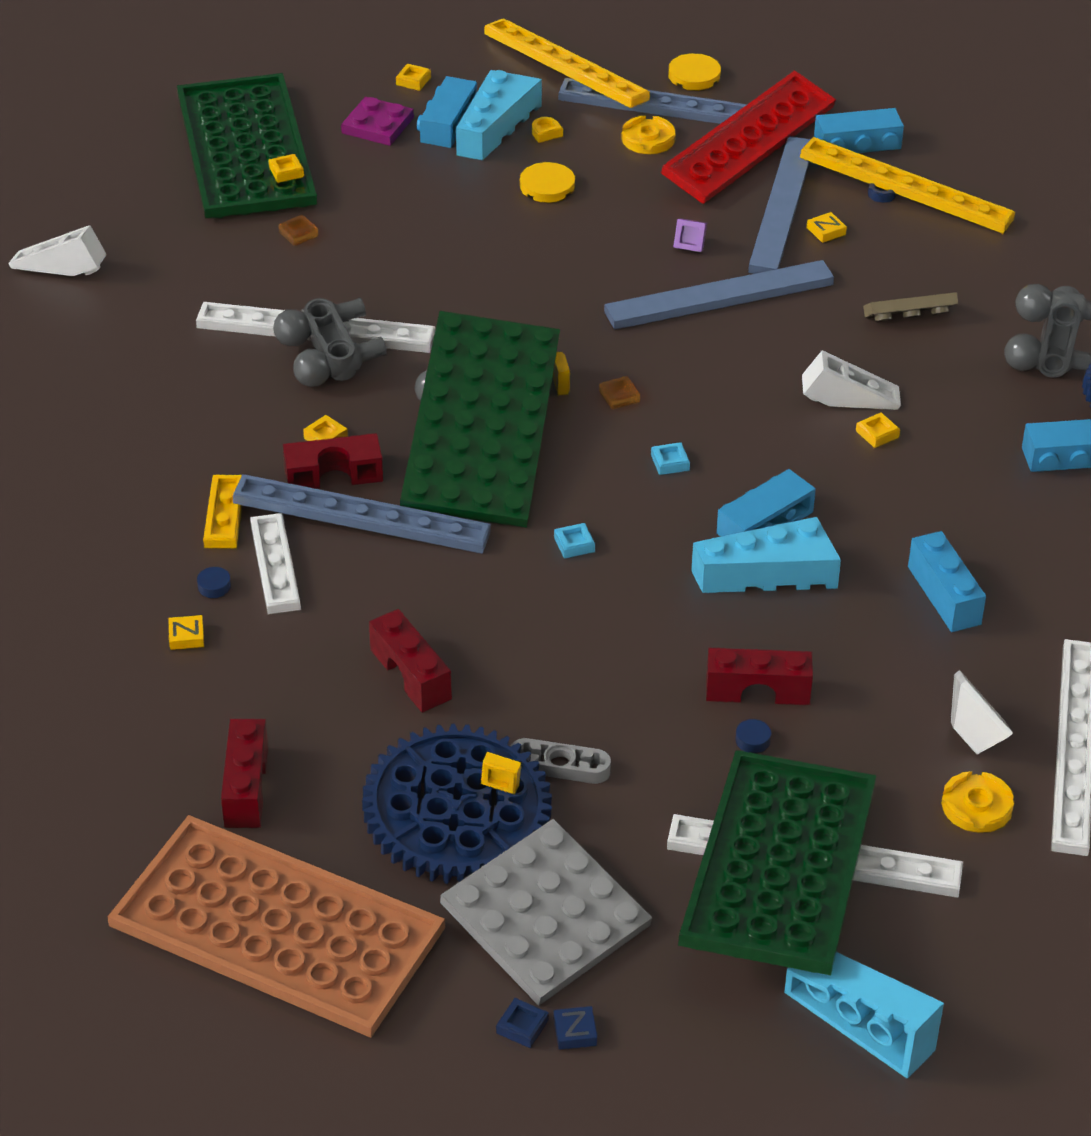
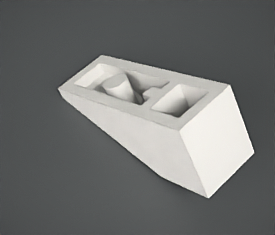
M91 225L19 250L8 264L11 269L75 276L81 273L90 275L100 269V264L107 254Z
M823 350L802 374L803 394L809 399L819 401L827 406L898 410L901 406L899 386Z

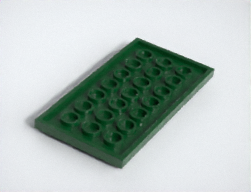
M283 73L177 85L178 99L205 219L317 205V194ZM296 154L304 168V177L277 183L269 168V159Z
M439 311L401 493L400 506L454 517L527 528L560 329Z
M736 750L681 926L678 946L831 976L873 797L876 775Z

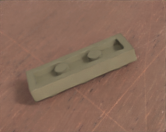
M957 292L871 302L864 305L863 308L865 318L874 317L875 321H885L893 319L892 314L903 313V318L921 316V311L931 310L932 315L948 313L949 307L958 304Z

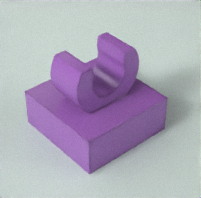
M682 218L677 219L673 247L702 252L707 223Z

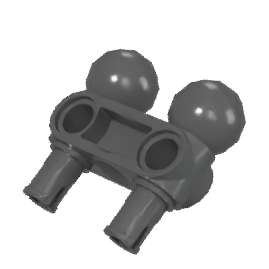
M1029 284L1023 287L1015 299V307L1018 314L1024 320L1030 322H1041L1044 319L1045 321L1040 341L1035 336L1027 333L1017 334L1009 339L1004 349L1007 363L1013 369L1019 371H1029L1036 367V369L1048 377L1062 376L1071 369L1087 370L1091 363V353L1074 350V344L1080 322L1083 319L1091 320V301H1087L1084 298V294H1080L1078 290L1070 286H1061L1052 290V292L1046 286L1040 284Z
M361 297L337 305L330 300L317 298L309 301L301 311L286 309L278 314L274 320L273 331L276 339L281 344L299 346L306 342L309 337L315 348L304 350L294 360L293 372L296 379L302 385L318 387L325 383L329 377L340 381L348 380L356 374L363 362L387 356L386 345L382 337L356 344L355 342L353 343L343 322L366 316L365 305Z

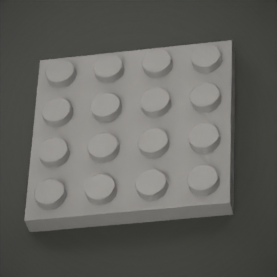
M554 819L442 893L440 903L538 1006L648 928L652 921V917Z

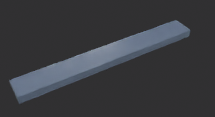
M570 78L564 79L558 93V100L718 124H721L747 105L648 90L650 91L649 101L629 108Z
M791 136L787 138L749 262L748 273L756 274L779 269L810 165V161L800 158L801 149L811 139Z
M820 260L605 304L604 312L615 330L831 286L834 283V276L825 262Z
M242 474L233 493L234 504L483 554L491 531V524L244 474Z

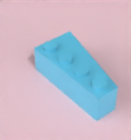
M490 70L456 127L457 156L484 160L502 143L501 138L506 135L510 136L520 121L525 122L530 117L532 110L537 111L542 106V79L506 73L503 70Z
M817 517L693 542L691 571L702 593L745 592L747 587H758L763 589V591H776V586L795 585L796 590H808L810 585L825 584L826 589H838L841 559Z
M838 952L836 953L831 976L794 968L787 969L784 993L908 1079L936 1050L944 1006L943 1002Z

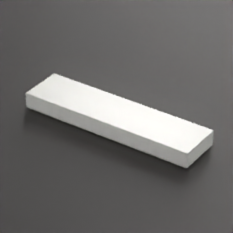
M283 514L250 517L267 613L275 614L301 610Z

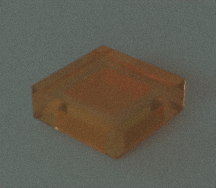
M304 215L278 224L279 233L293 246L318 237V228Z
M628 376L600 383L599 392L612 410L640 402V393Z

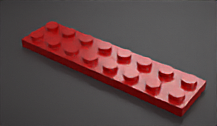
M794 70L664 164L661 174L699 202L705 204L784 145L788 137L796 136L815 122L816 115H824L835 105L836 99Z

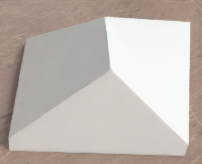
M960 670L954 674L951 724L972 750L979 754L1005 740L1013 732L1006 721Z

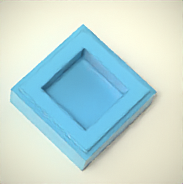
M682 442L651 447V457L659 475L690 471V461Z
M585 523L554 529V538L564 559L595 552V542Z

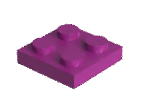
M365 96L343 121L341 131L342 134L391 146L413 120L414 109Z

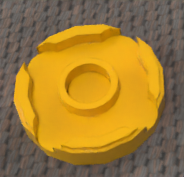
M689 53L680 55L669 63L668 78L676 86L677 83L682 84V88L686 90L699 91L709 89L714 86V82L717 81L718 83L720 80L721 66L717 60L710 56Z
M638 116L628 120L623 125L621 139L623 144L634 152L658 154L667 151L674 145L676 140L675 127L668 120L659 116H653V119H646V116Z
M536 163L525 168L520 175V189L525 196L527 194L533 196V200L538 202L552 203L561 201L566 198V194L574 192V173L568 167L558 163Z
M973 771L962 772L953 776L945 784L941 805L944 814L956 826L976 833L993 832L1004 827L1011 819L1014 806L1012 790L1002 779L993 774L982 772L981 775H972Z

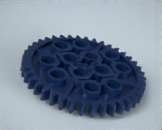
M451 724L449 731L446 732L441 725H437L436 733L432 734L425 727L423 728L422 737L411 732L410 742L399 738L398 748L389 745L387 747V755L379 754L378 764L371 765V774L366 775V785L363 786L362 811H364V823H367V833L373 834L374 845L381 844L382 855L391 853V863L395 864L403 860V871H407L414 866L416 867V877H420L427 871L432 882L438 875H443L445 884L450 882L452 876H456L458 882H460L466 876L471 875L549 822L552 810V794L549 793L550 783L545 782L546 773L545 771H539L538 761L529 762L531 760L530 751L520 754V743L509 746L510 737L508 736L500 741L497 740V731L495 730L486 736L484 735V728L481 726L473 733L469 724H466L462 731H458L456 725ZM487 752L521 762L520 783L515 794L481 784L482 765ZM425 783L424 798H422L420 814H418V799L421 798L422 784ZM496 791V804L494 806L493 821L490 822V811L493 800V792Z

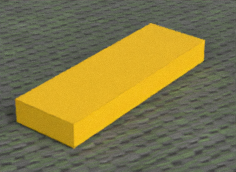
M213 475L203 538L204 548H237L242 505L233 503V493L242 475Z

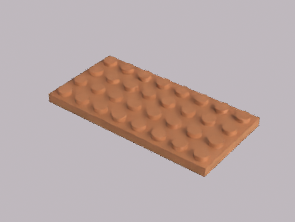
M190 815L186 817L108 915L109 926L370 1038H372L445 929V919Z

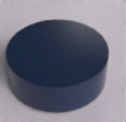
M873 183L869 184L868 196L872 200L885 203L895 199L896 194L894 190L890 189L887 191L875 186Z
M209 567L202 570L197 576L198 591L201 595L208 598L224 596L231 589L229 572L220 567Z
M748 719L737 726L735 741L741 750L750 753H760L769 747L771 729L765 722L757 719Z

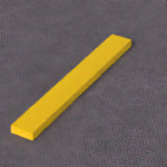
M504 18L485 25V35L629 108L650 100V91Z
M813 137L801 149L800 158L863 182L873 183L875 186L887 191L890 189L894 190L895 194L1002 234L1015 218L1016 212L816 137Z

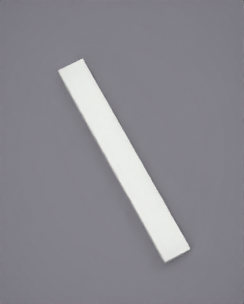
M203 302L196 319V325L200 329L275 336L273 331L274 320L278 314L285 310ZM354 318L343 322L353 343L359 344L382 337L387 349L430 353L435 335V326L363 318Z
M1065 639L1062 655L1051 851L1088 856L1091 828V642Z
M674 814L667 840V849L704 855L714 820ZM861 845L853 880L958 898L963 861Z

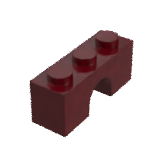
M377 433L283 444L284 467L287 483L320 489V477L324 473L333 470L347 473L351 478L352 485L383 482L382 454Z
M399 609L369 621L371 651L387 671L397 666L399 667L404 680L405 693L422 713L452 700L451 670Z
M708 648L706 701L741 702V694L745 688L754 684H763L775 691V704L810 705L813 680L812 652Z
M230 719L221 794L224 828H261L263 808L262 774H266L268 756L266 719Z

